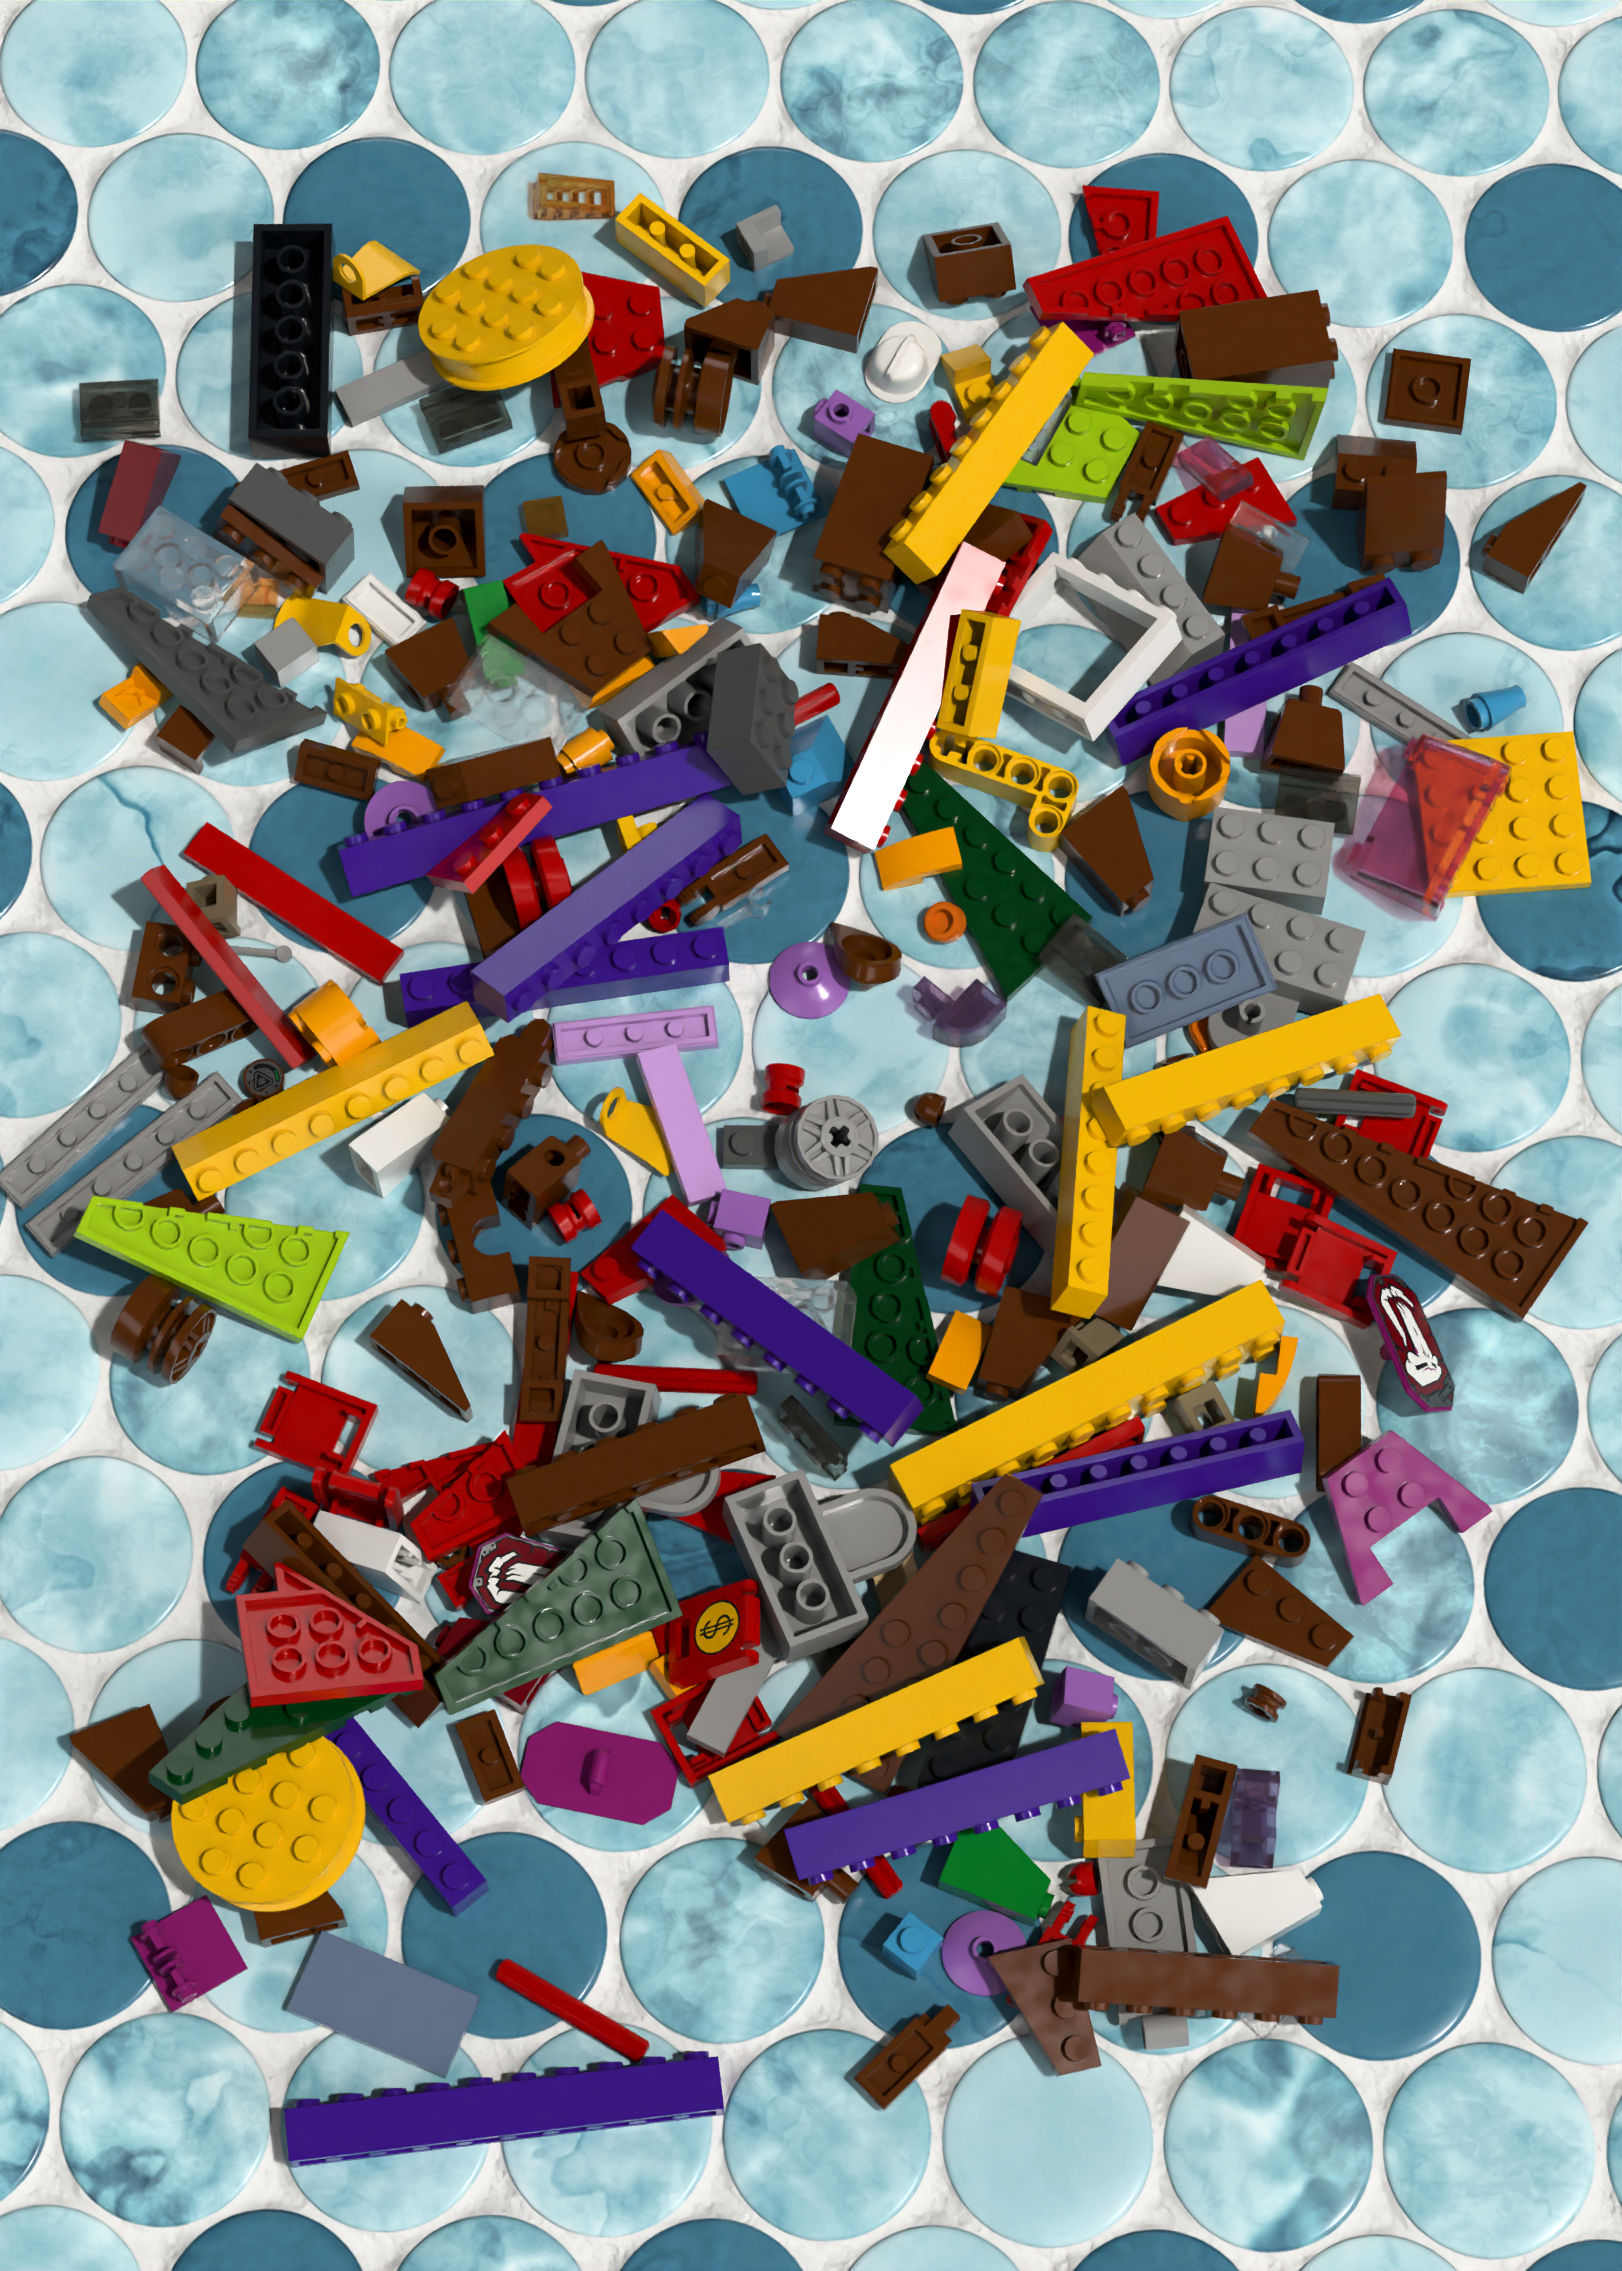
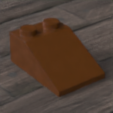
M1446 470L1366 477L1355 525L1361 571L1371 570L1373 573H1388L1395 568L1411 567L1413 570H1426L1434 565H1439L1444 547L1447 491Z

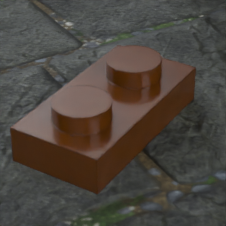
M304 739L300 744L294 781L370 801L375 794L381 759Z
M495 1709L455 1724L485 1805L526 1790Z

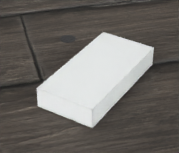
M370 572L342 598L343 604L350 605L365 617L370 628L390 646H394L428 628L426 620Z

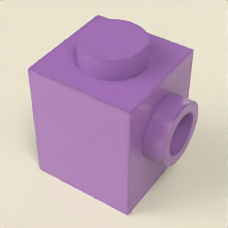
M837 389L828 400L823 398L817 404L812 414L814 419V436L848 458L858 433L870 437L875 431V413Z
M722 1189L720 1201H712L707 1225L713 1226V1231L724 1240L729 1249L743 1250L744 1246L762 1250L771 1214V1199Z
M1066 1666L1052 1684L1049 1722L1081 1729V1722H1107L1108 1719H1113L1118 1707V1695L1113 1694L1114 1677Z

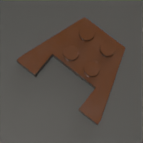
M602 540L579 555L572 563V566L597 595L544 634L516 603L490 621L486 627L490 634L497 638L500 635L515 644V650L526 657L532 655L550 667L548 671L590 698L596 696L629 671L652 651L648 637L609 551Z

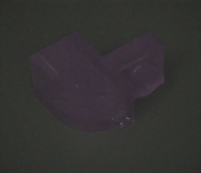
M925 976L913 987V1002L915 1003L916 1011L928 1021L936 1020L933 1024L932 1038L943 1045L955 1048L976 1045L985 1040L1006 1018L1007 1003L977 978L956 1001Z
M1237 1768L1231 1804L1230 1866L1273 1869L1280 1771Z

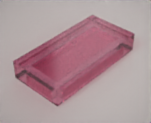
M1210 436L1177 454L1179 465L1221 503L1254 484L1252 473Z

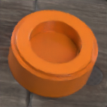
M945 901L937 902L927 910L924 916V929L927 935L935 941L945 944L953 943L963 935L966 929V916L957 905Z

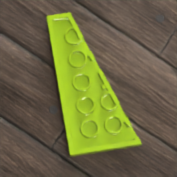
M1084 372L1075 405L1143 422L1149 420L1167 428L1304 461L1326 401L1328 388Z
M92 1196L73 1236L299 1344L306 1334L350 1232L339 1230L329 1232L315 1230L311 1226L298 1225L294 1227L273 1224L269 1220L207 1212V1214L187 1212L184 1208L169 1207V1209L145 1206L141 1202Z

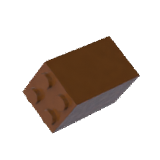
M1317 289L1179 311L1174 351L1180 378L1328 388L1329 381L1335 378L1333 362L1338 361L1336 339H1329L1327 327L1330 326L1328 304H1321Z
M858 433L813 556V591L818 592L820 596L831 601L842 599L855 603L858 608L867 612L875 613L881 611L888 614L903 571L883 551L892 540L889 536L891 530L900 521L907 519L912 512L909 508L912 501L920 493L927 491L932 484L929 479L933 473L934 456Z

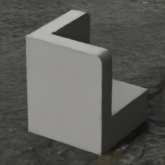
M777 205L736 223V242L754 272L794 253V246L781 225V211Z
M289 618L254 643L258 661L280 688L319 661L316 644L294 618Z

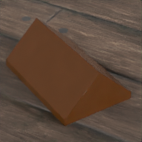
M1122 1182L1114 1197L1108 1296L1094 1314L1132 1331L1190 1221L1126 1182Z

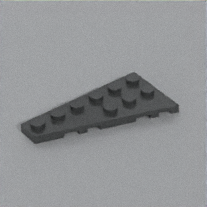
M116 587L89 596L86 608L232 753L324 724L327 711L317 705L311 710L296 700L298 694L286 686L279 690L263 680V672L215 643L211 642L208 646L204 645L192 637L194 633L192 629L184 624L175 627L159 617V609L123 587Z

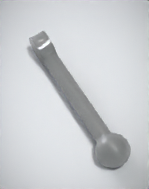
M285 945L278 947L277 950L230 946L238 955L277 958L280 963H288L292 959V951Z

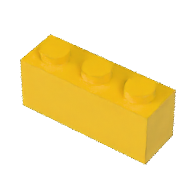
M639 193L616 217V241L704 308L730 282V259L642 193Z
M961 609L936 728L969 737L996 739L1021 620L992 612Z
M1081 1722L1080 1738H1072V1741L1115 1728L1130 1775V1779L1121 1781L1123 1790L1100 1797L1096 1789L1080 1794L1082 1799V1816H1074V1842H1083V1858H1135L1136 1823L1133 1722Z

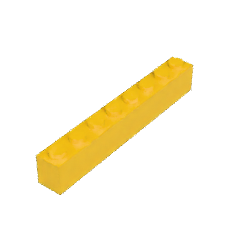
M1063 321L1049 328L1042 326L1028 340V343L1031 345L1030 348L1012 362L1009 367L1011 374L1007 380L1000 382L989 395L991 402L971 419L969 425L972 428L968 434L962 436L953 444L949 451L952 456L948 462L940 465L932 473L929 479L932 484L928 490L920 493L909 506L912 510L910 515L891 530L889 536L892 540L883 552L915 584H919L939 574L1094 356V353Z
M1379 993L1110 1084L1102 1088L1092 1102L1091 1107L1112 1148L1128 1143L1129 1146H1136L1149 1139L1154 1133L1163 1131L1164 1134L1176 1132L1184 1127L1187 1122L1198 1118L1199 1122H1205L1216 1117L1223 1109L1233 1107L1234 1110H1240L1252 1104L1258 1097L1267 1095L1268 1098H1275L1288 1091L1293 1085L1301 1083L1304 1087L1310 1086L1321 1080L1325 1074L1334 1071L1337 1075L1347 1073L1360 1062L1370 1060L1371 1063L1379 1062L1392 1054L1391 1048L1402 1034Z
M466 1000L361 1052L343 1065H335L171 1146L199 1202L495 1054L479 1020Z
M1092 1006L1086 1007L1070 1031L1050 1305L1051 1310L1087 1319L1092 1317L1108 1296L1117 1146L1112 1148L1091 1104L1103 1087L1122 1081L1126 1015Z
M1018 1637L710 1774L708 1778L727 1822L731 1823L741 1820L744 1827L766 1817L764 1808L779 1802L781 1809H785L805 1800L802 1792L817 1785L819 1791L823 1792L843 1783L841 1774L856 1768L858 1774L861 1775L881 1766L882 1763L879 1757L895 1751L897 1758L916 1751L921 1748L918 1740L934 1734L936 1741L952 1735L960 1731L957 1723L971 1716L975 1724L999 1713L996 1705L1011 1699L1014 1706L1033 1699L1038 1696L1035 1688L1045 1684L1025 1637Z

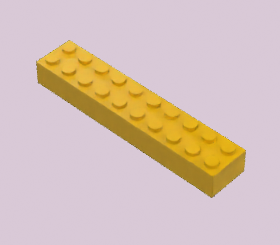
M1260 1279L890 1464L888 1487L891 1492L900 1496L909 1505L914 1513L917 1527L920 1525L923 1527L944 1516V1513L969 1503L971 1483L1001 1477L1005 1473L1014 1474L1035 1469L1136 1416L1144 1414L1145 1418L1156 1415L1167 1407V1401L1185 1394L1215 1377L1222 1381L1233 1376L1240 1370L1239 1365L1251 1359H1254L1257 1363L1269 1358L1277 1351L1275 1347L1279 1345L1285 1320L1263 1281Z

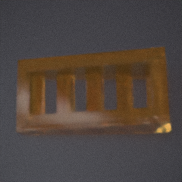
M538 173L533 186V219L553 221L614 218L615 183L613 180ZM579 193H585V203H579ZM594 193H601V205L594 204ZM547 194H553V200L547 199ZM563 194H569V202L563 201Z

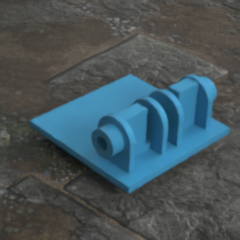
M784 445L772 448L769 452L771 455L769 460L723 479L739 513L778 531L776 537L828 515L795 449H785Z

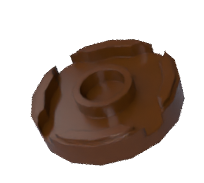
M606 421L607 433L568 441L566 429L559 435L554 446V468L559 479L570 490L583 495H602L615 490L626 480L631 469V448L626 435L615 424Z

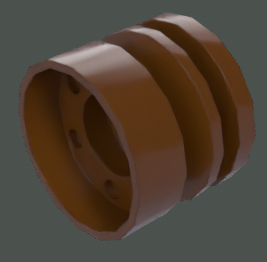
M666 345L662 360L657 366L653 383L652 405L654 426L665 428L671 411L673 412V429L681 431L687 414L693 415L695 433L721 437L730 403L734 356L707 352L701 368H695L694 352L692 349H685L681 365H678V348Z
M150 1275L141 1282L123 1307L112 1331L109 1346L113 1352L133 1363H139L149 1354L146 1366L148 1372L152 1374H159L161 1372L162 1380L172 1385L178 1383L188 1373L203 1353L214 1328L217 1311L216 1308L207 1303L199 1306L198 1298L193 1295L187 1296L178 1304L179 1288L158 1276Z

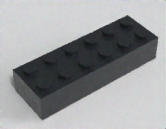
M332 223L254 224L248 439L252 458L326 457L331 455L335 297L333 258L335 257L336 249Z
M1014 1550L955 1665L1024 1636L1041 1673L1068 1585L1071 1566ZM1011 1699L996 1705L998 1714L976 1724L972 1716L957 1723L960 1731L936 1741L934 1734H932L917 1789L1016 1759L1033 1699L1014 1706Z

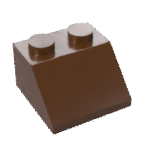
M998 222L922 235L933 290L939 302H945L950 305L962 304L968 301V297L980 295L986 298H998L1004 296L1007 293L1006 291L1016 289L1011 244Z
M736 298L686 319L684 324L685 349L693 350L694 364L702 366L707 352L734 356L733 377L759 386L775 347L774 310L769 309L766 304L757 300L745 301Z
M1337 434L1331 509L1359 511L1366 477L1416 473V442Z
M484 485L405 487L403 519L406 578H413L422 567L434 572L436 577L486 576Z

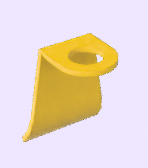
M376 240L369 241L352 258L343 253L333 258V280L361 300L369 298L404 277L421 273L420 270Z
M295 593L291 594L283 603L273 628L275 629L289 618H294L317 647L336 644L351 656L363 655L371 643V628L368 621L350 605L314 598L310 599ZM355 623L362 630V641L357 647L353 646L349 640V629Z
M621 1087L612 1089L606 1097L600 1112L599 1122L603 1135L648 1163L662 1176L670 1175L674 1172V1168L653 1108L627 1100L625 1091ZM617 1097L615 1108L612 1114L608 1117V1110L610 1108V1105L613 1102V1100Z

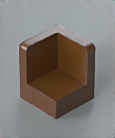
M179 705L156 735L162 752L198 775L204 769L201 757L216 738L190 710L182 705Z

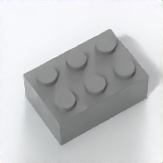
M1214 806L1201 899H1205L1210 882L1306 913L1321 915L1326 898L1335 823Z
M1117 1558L1090 1596L1085 1619L1190 1690L1218 1650L1224 1631L1223 1628L1218 1626L1220 1624L1219 1619L1203 1608H1199L1196 1611L1184 1603V1596L1175 1588L1167 1584L1160 1587L1148 1579L1149 1573L1139 1564L1131 1560L1125 1563Z

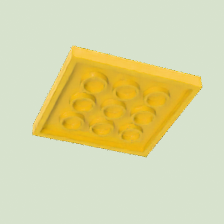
M1573 731L1413 743L1412 752L1429 899L1590 888L1592 881Z

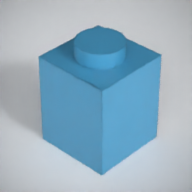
M909 1911L884 1942L882 1955L916 1981L941 1950L943 1937Z

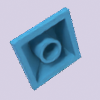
M828 714L795 729V734L791 738L790 753L792 765L788 769L787 786L777 789L792 817L840 795L855 764Z

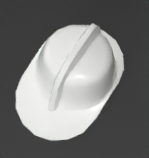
M915 321L900 322L890 327L872 352L865 369L866 384L871 393L881 401L892 404L905 403L915 398L924 388L942 354L941 341L936 332L926 324Z

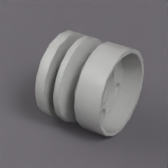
M829 1095L794 1110L782 1120L775 1134L774 1153L779 1168L789 1181L803 1189L821 1191L855 1178L871 1166L878 1151L879 1134L874 1118L861 1103L848 1096ZM831 1133H833V1134L836 1136L835 1139H834V1141H833L835 1147L830 1143V1142L832 1141V1139H833V1136H832Z

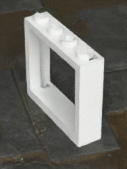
M1052 552L1026 582L1009 615L1010 618L1021 620L1018 635L1063 584L1148 628L1147 632L1086 702L1012 663L1006 695L1094 742L1183 638L1176 622L1177 616L1164 605L1156 606L1146 601L1134 589L1125 590L1116 585L1107 575L1103 573L1097 575L1087 570L1081 562L1073 557L1067 559Z

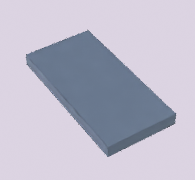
M1247 912L1095 973L1096 980L1109 1010L1126 1015L1124 1041L1126 1049L1278 988Z
M322 1930L289 2002L287 2011L446 2079L479 2004L480 1996Z

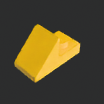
M978 344L940 355V360L966 425H969L977 412L989 405L991 402L989 395L996 387L991 375V358Z

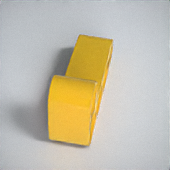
M944 729L934 734L929 744L928 762L935 772L946 779L1032 809L1028 820V843L1035 850L1045 853L1059 847L1060 832L1068 827L1077 803L1079 784L1073 773L976 737H969ZM946 750H951L947 756H943ZM965 755H967V764H963ZM984 761L992 764L994 768L990 771H980L975 765ZM1018 775H1025L1032 782L1020 785L1014 782L1012 778ZM1060 788L1066 790L1070 795L1066 798H1056L1050 792ZM1047 823L1056 830L1052 833H1042L1037 830L1036 826Z

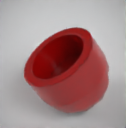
M671 899L660 906L648 918L651 926L661 932L674 930L679 925L682 915L680 904L675 899ZM663 907H669V920L661 919Z
M1093 1861L1079 1863L1068 1871L1066 1879H1077V1883L1067 1886L1072 1894L1078 1897L1099 1895L1097 1874Z

